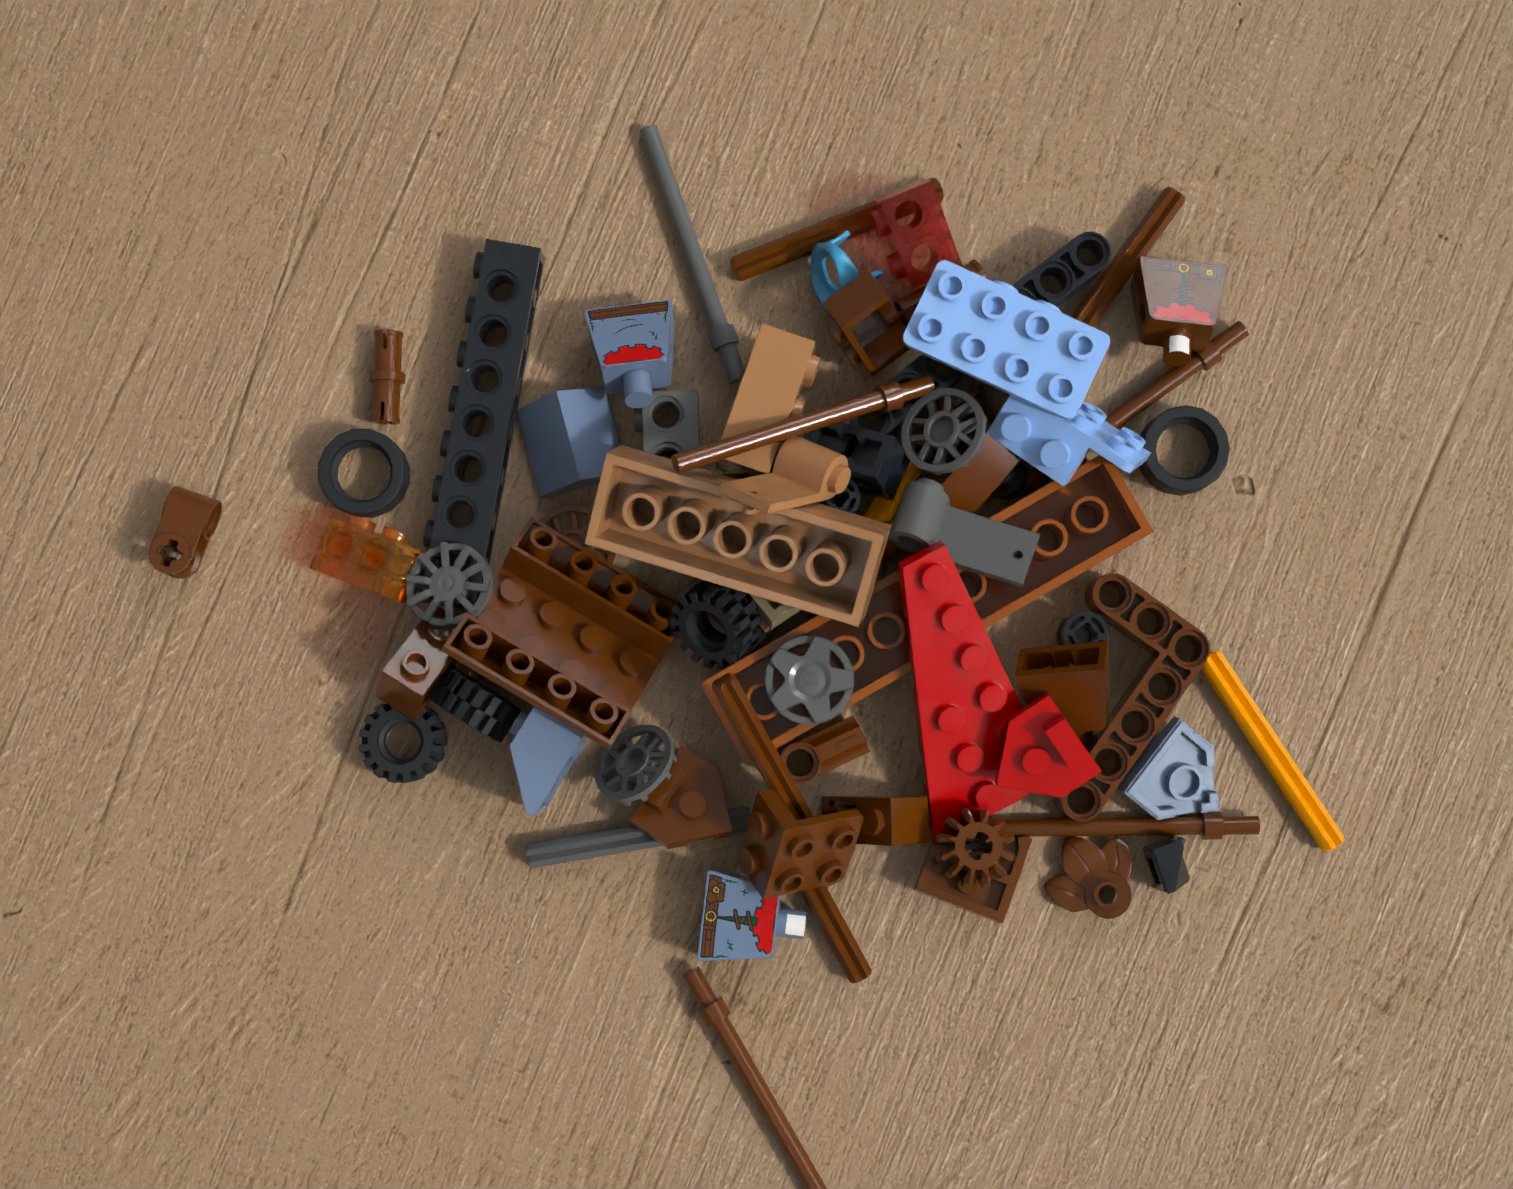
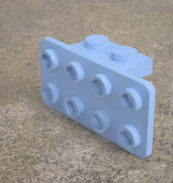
M943 260L936 265L903 334V343L910 349L1065 420H1071L1077 415L1110 345V337L1103 331L1061 313L1058 307L1043 300L1035 301L1019 294L1016 288L999 280L991 281L950 261Z
M1010 395L987 431V434L998 443L1062 486L1068 484L1090 449L1128 473H1131L1146 462L1151 452L1143 448L1146 441L1139 434L1125 427L1118 430L1105 421L1107 415L1101 409L1088 402L1082 403L1077 415L1073 419L1065 420Z

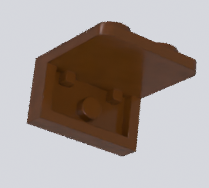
M774 788L758 791L752 813H750L748 818V826L742 847L738 852L740 869L745 875H748L763 899L790 895L798 891L821 886L834 885L845 877L864 817L858 809H851L796 820Z

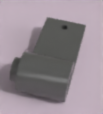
M920 478L917 482L906 484L888 536V540L893 545L913 554L940 540L946 545L955 567L1018 587H1023L1040 538L1038 533L950 507V498L944 492V487L940 483L927 478Z

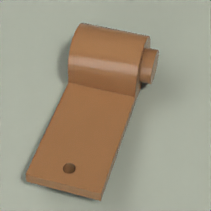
M795 436L783 443L776 457L772 473L723 482L720 485L719 493L744 503L743 513L751 515L760 512L769 514L828 500L834 497L835 494L842 493L849 483L851 470L848 467V459L845 455L803 437Z

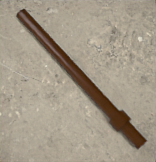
M1240 321L1235 322L1212 340L1209 339L1205 349L1200 351L1191 350V361L1188 364L1171 368L1107 414L1105 421L1119 429L1201 369L1208 371L1222 360L1221 355L1249 335L1248 330ZM1033 467L1027 472V484L1023 491L1026 494L1030 493L1050 477Z
M929 375L900 384L896 381L887 382L876 386L874 392L672 455V464L675 471L679 474L877 410L883 413L902 408L905 401L934 391V382Z
M1221 812L1200 813V817H1173L1160 820L1153 817H1097L1085 822L1075 821L1070 818H1003L1005 824L997 831L1000 837L1006 834H1013L1014 837L1200 835L1202 840H1221L1223 835H1258L1260 832V821L1258 816H1222ZM997 818L988 819L987 824L990 825Z
M699 966L688 971L683 977L700 1005V1008L697 1010L706 1027L712 1026L805 1189H827L729 1020L728 1015L731 1012L722 996L716 997Z

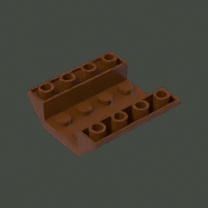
M532 516L512 544L502 567L494 577L492 594L485 609L478 617H474L466 612L441 651L610 750L637 700L674 640L672 632L678 626L670 625V617L675 614L672 612V608L677 602Z

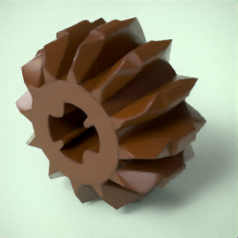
M968 808L960 810V823L952 817H948L943 822L945 828L952 835L939 833L935 836V842L948 846V850L935 855L936 861L943 862L950 859L953 864L946 869L944 875L947 878H952L961 870L962 876L960 881L962 887H970L974 876H976L977 882L982 888L989 886L991 880L989 872L999 879L1006 875L1005 868L999 861L1012 862L1015 858L1014 853L1002 849V845H1007L1015 840L1014 835L1006 834L1000 837L997 831L1004 826L1005 820L999 817L988 825L989 811L985 808L978 811L975 821ZM977 837L981 840L978 846L984 845L985 851L973 859L968 855L972 850L966 851L965 843Z

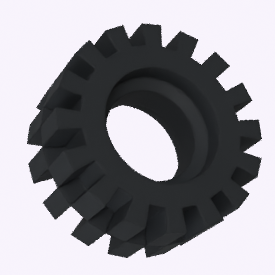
M702 580L683 595L673 606L672 612L675 614L670 617V625L678 626L672 632L675 639L682 638L684 640L679 647L683 652L690 648L694 652L691 659L696 663L701 658H704V666L712 668L715 664L718 669H723L728 664L731 666L757 642L756 639L761 634L762 628L756 627L762 622L761 615L752 614V611L757 608L755 601L752 600L747 603L744 600L748 593L742 591L735 592L732 588ZM706 611L715 615L722 622L726 634L719 632L711 625L706 616Z
M451 666L430 697L435 704L446 712L451 713L468 726L499 742L503 741L517 716L522 711L489 687Z
M387 703L380 704L374 708L376 711L373 714L367 715L364 720L366 722L365 727L360 728L358 737H362V744L358 745L359 752L364 753L366 758L363 760L366 767H371L374 770L373 774L377 777L385 778L388 782L392 783L418 781L425 778L426 775L433 773L438 768L437 764L439 761H443L446 754L443 753L444 746L448 744V737L444 736L446 727L444 722H440L437 717L439 715L434 709H429L426 706L416 721ZM399 723L411 724L420 734L421 743L419 750L408 759L394 757L386 745L388 732Z

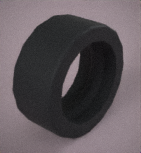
M1187 405L1169 408L1151 420L1140 435L1146 441L1143 448L1151 452L1146 462L1139 466L1140 471L1151 485L1163 493L1178 496L1196 493L1216 481L1227 466L1230 451L1227 432L1219 420L1203 408ZM1179 424L1190 425L1201 431L1208 441L1210 451L1208 462L1202 471L1194 476L1185 478L1173 476L1165 471L1158 462L1156 454L1157 441L1163 431Z
M351 429L337 435L325 446L318 462V481L324 496L336 508L356 517L375 518L390 512L403 500L410 484V466L404 452L388 436L372 429ZM358 447H372L381 451L388 459L391 467V479L387 488L379 496L370 500H357L348 496L342 490L338 481V467L342 458L349 451Z

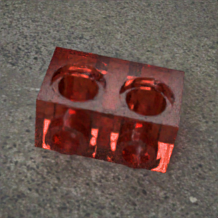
M921 178L872 199L876 210L870 213V217L880 239L886 237L892 254L886 256V261L895 281L902 280L904 285L913 289L929 282L936 265L940 261L947 260L963 267L932 180ZM909 200L915 209L914 218L909 224L900 226L895 217L896 209L902 202ZM926 244L930 250V259L922 268H914L911 262L912 252L917 246Z

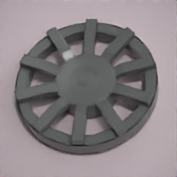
M442 542L440 545L429 549L424 554L421 553L417 557L418 560L412 566L409 575L406 574V597L408 606L419 619L435 628L454 629L465 613L454 617L453 606L462 604L467 609L466 612L474 617H478L492 594L493 576L489 564L478 551L466 544ZM449 553H460L454 566H450ZM441 556L442 567L438 569L431 561ZM468 556L473 557L477 561V564L461 571ZM425 567L433 573L431 578L420 576ZM482 571L483 584L469 581L468 577ZM416 584L429 585V589L416 594ZM470 590L481 592L474 605L466 599ZM433 596L434 599L424 613L418 603ZM440 604L445 606V619L432 617Z

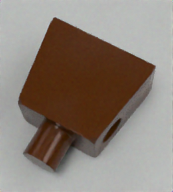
M1108 641L1020 649L1014 678L1026 705L1048 692L1084 746H1089L1094 741L1093 731L1104 729L1107 723L1109 708Z

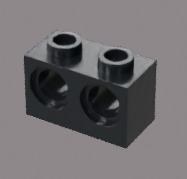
M844 422L823 427L803 435V438L845 455L848 459V467L851 470L850 478L857 484L860 492L893 501L910 463L909 458L895 436Z

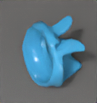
M848 230L844 231L836 239H831L825 243H817L812 250V283L825 311L827 309L823 302L850 281L855 280L859 273L852 261L838 246L850 236ZM828 257H831L835 263L839 277V287L832 282L826 269V259ZM877 270L871 274L878 280L884 275L883 270Z

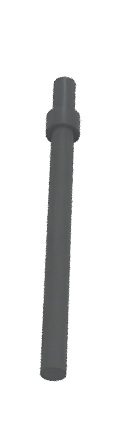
M657 125L644 127L640 130V134L710 325L711 331L708 333L713 350L714 352L719 351L730 383L742 381L745 369L736 347L739 339L734 325L727 322Z

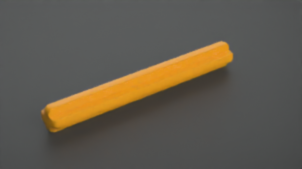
M1219 650L1212 651L1201 671L1318 847L1326 852L1335 849L1344 842V835L1222 652Z

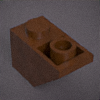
M822 796V815L851 809H858L864 821L856 844L894 846L929 843L928 796Z

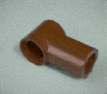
M852 715L795 743L788 744L781 749L779 755L786 768L787 757L792 751L802 750L809 756L810 769L805 775L797 777L790 773L795 784H804L869 753L870 750L861 727Z

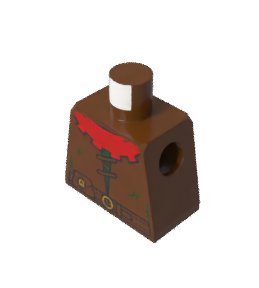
M1140 256L1130 283L1139 340L1144 345L1163 347V362L1167 365H1186L1191 361V350L1200 351L1206 348L1216 325L1227 275V266Z

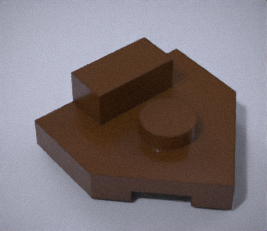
M683 746L675 754L677 762L672 763L669 773L672 775L670 780H663L650 792L648 800L642 801L629 819L631 826L667 849L686 846L687 843L709 838L720 839L733 836L720 769Z

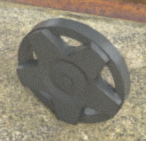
M801 636L787 641L775 651L766 669L765 686L770 702L782 716L795 723L815 725L831 720L845 708L853 692L854 673L849 658L838 645L823 637ZM810 644L802 656L788 651L798 645ZM830 650L840 659L844 669L830 665ZM774 669L784 678L783 684L775 692L773 688ZM845 691L841 701L831 710L830 695ZM802 704L810 717L796 715L787 709Z

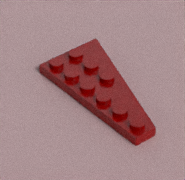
M940 540L898 562L904 618L907 620L910 645L908 647L909 662L913 670V696L920 756L923 759L926 784H924L925 796H928L929 833L934 845L938 844L935 842L937 834L946 833L952 835L945 828L943 822L948 817H952L960 823V810L968 808L975 821L978 811L982 808L988 809L989 816L1033 793L996 786L995 779L998 764H1000L1007 719L1021 710L1022 705L946 545Z

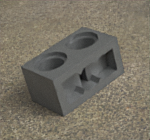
M697 390L652 391L653 401L650 405L644 408H634L635 432H643L644 450L641 451L660 456L665 452L677 454L700 447L699 396ZM671 407L679 412V420L673 427L661 428L655 424V414L661 408Z

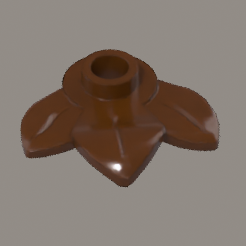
M1115 836L1100 849L1094 843L1084 838L1066 837L1063 841L1061 852L1065 873L1049 879L1044 884L1051 899L1070 912L1090 909L1095 915L1105 919L1116 918L1124 914L1132 900V892L1127 880L1134 867L1132 853L1120 837ZM1105 886H1111L1117 892V898L1111 904H1104L1099 898V892Z

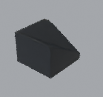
M1172 836L1146 845L1143 849L1156 889L1167 894L1177 891L1190 879L1182 856L1185 844L1183 837Z

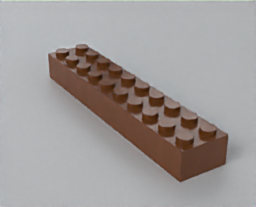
M1098 455L1079 466L1065 486L1053 481L989 518L1040 534L1023 587L958 567L956 569L984 628H987L1154 531L1116 466L1101 455ZM899 570L875 583L867 614L859 627L818 615L700 683L746 766L754 761L714 693L712 683L727 673L734 674L775 748H778L818 725H804L790 721L774 708L768 697L765 686L768 663L775 651L787 641L801 636H818L832 641L844 651L850 660L854 673L853 692L844 709L912 671L908 654V647L910 645L907 620L904 618ZM810 644L798 645L788 651L802 656ZM830 650V665L844 669L840 659ZM774 669L773 688L775 692L784 682L783 676L776 669ZM845 691L830 695L831 710L841 701ZM802 704L787 709L796 715L810 717Z

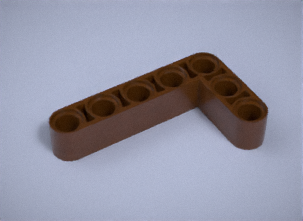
M1116 573L1094 579L1088 585L1085 591L1087 607L1092 613L1098 614L1107 624L1151 654V656L1107 716L1106 727L1097 731L1094 735V741L1086 747L1093 759H1095L1099 751L1103 749L1110 750L1115 758L1113 770L1106 775L1099 773L1079 786L1083 787L1089 796V803L1081 812L1075 813L1069 808L1067 803L1069 794L1063 798L1054 796L1055 806L1061 815L1075 821L1086 822L1100 813L1210 655V643L1202 631L1132 581ZM1104 583L1114 585L1119 592V601L1114 608L1104 606L1099 599V590ZM1142 610L1150 611L1156 618L1157 627L1151 635L1142 633L1137 626V617ZM1180 637L1188 638L1194 646L1193 657L1188 662L1180 660L1175 653V644ZM1154 674L1163 676L1168 684V691L1160 700L1155 699L1148 690L1149 680ZM1130 711L1136 713L1142 722L1140 732L1132 738L1127 736L1121 727L1123 716Z

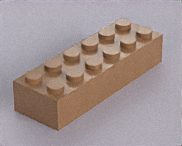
M620 445L606 453L585 544L859 627L867 614L892 525L819 503H811L769 514L764 512L751 515L743 513L744 503L719 493L721 483L738 479L702 468H694L678 474L673 467L671 459Z

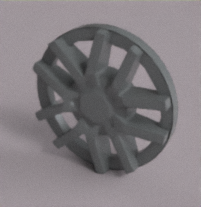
M941 388L931 391L913 404L904 419L901 440L905 454L917 467L935 475L949 473L961 467L966 468L970 465L968 462L976 453H981L983 450L981 445L985 436L987 417L984 415L980 404L962 390ZM944 398V411H938L936 400ZM954 398L962 399L966 403L955 409ZM928 405L930 417L928 419L916 418L921 410ZM974 411L976 417L961 423L967 415ZM912 427L924 428V434L911 435ZM976 429L973 440L966 436V434ZM960 441L970 446L963 455L956 449ZM912 445H923L918 457ZM937 449L933 465L928 464V460ZM949 453H951L956 460L945 464Z
M638 725L620 733L610 750L605 748L598 759L595 769V782L598 789L608 799L622 802L625 806H630L631 801L641 799L643 802L648 800L649 793L663 780H670L672 776L669 770L672 763L677 762V757L674 755V745L671 738L663 729L655 725ZM641 736L636 744H633L630 740L633 737ZM622 744H626L627 748L620 754L615 752ZM611 757L616 760V763L606 768Z

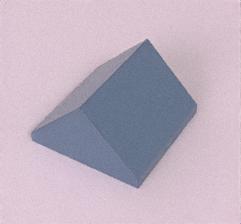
M604 387L555 391L517 410L540 498L600 482L606 453L620 446L610 403Z

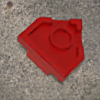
M1048 692L1007 719L1005 739L995 779L996 786L1063 798L1102 772Z

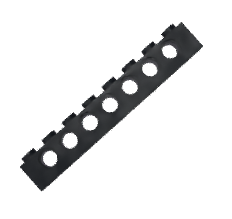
M486 239L484 252L478 251L476 253L473 267V278L479 279L476 297H468L465 310V323H470L467 341L461 340L457 353V367L462 368L459 386H452L449 396L448 410L454 413L451 430H444L440 446V456L446 458L443 475H436L432 489V502H437L435 520L427 521L424 532V547L431 549L442 542L466 544L478 551L489 566L545 264V257L541 248ZM510 283L515 286V292L508 301L497 302L492 299L493 291L498 285ZM494 327L506 329L507 336L501 345L489 347L484 344L485 335L490 329ZM493 371L498 374V384L493 390L488 392L477 390L476 381L482 373ZM481 415L489 417L490 428L485 435L481 437L469 435L468 425L473 418ZM470 460L480 461L482 465L480 477L473 482H463L460 478L462 465ZM460 505H471L474 511L472 522L464 528H456L452 523L453 511ZM441 556L431 561L438 569L442 567ZM468 556L461 571L477 564V561L473 557ZM427 567L420 574V576L429 578L433 575ZM482 571L468 577L469 581L483 584ZM416 584V592L420 593L429 589V585ZM470 590L466 599L474 605L481 592ZM429 597L421 602L430 604L434 597ZM462 604L453 606V609L467 611Z

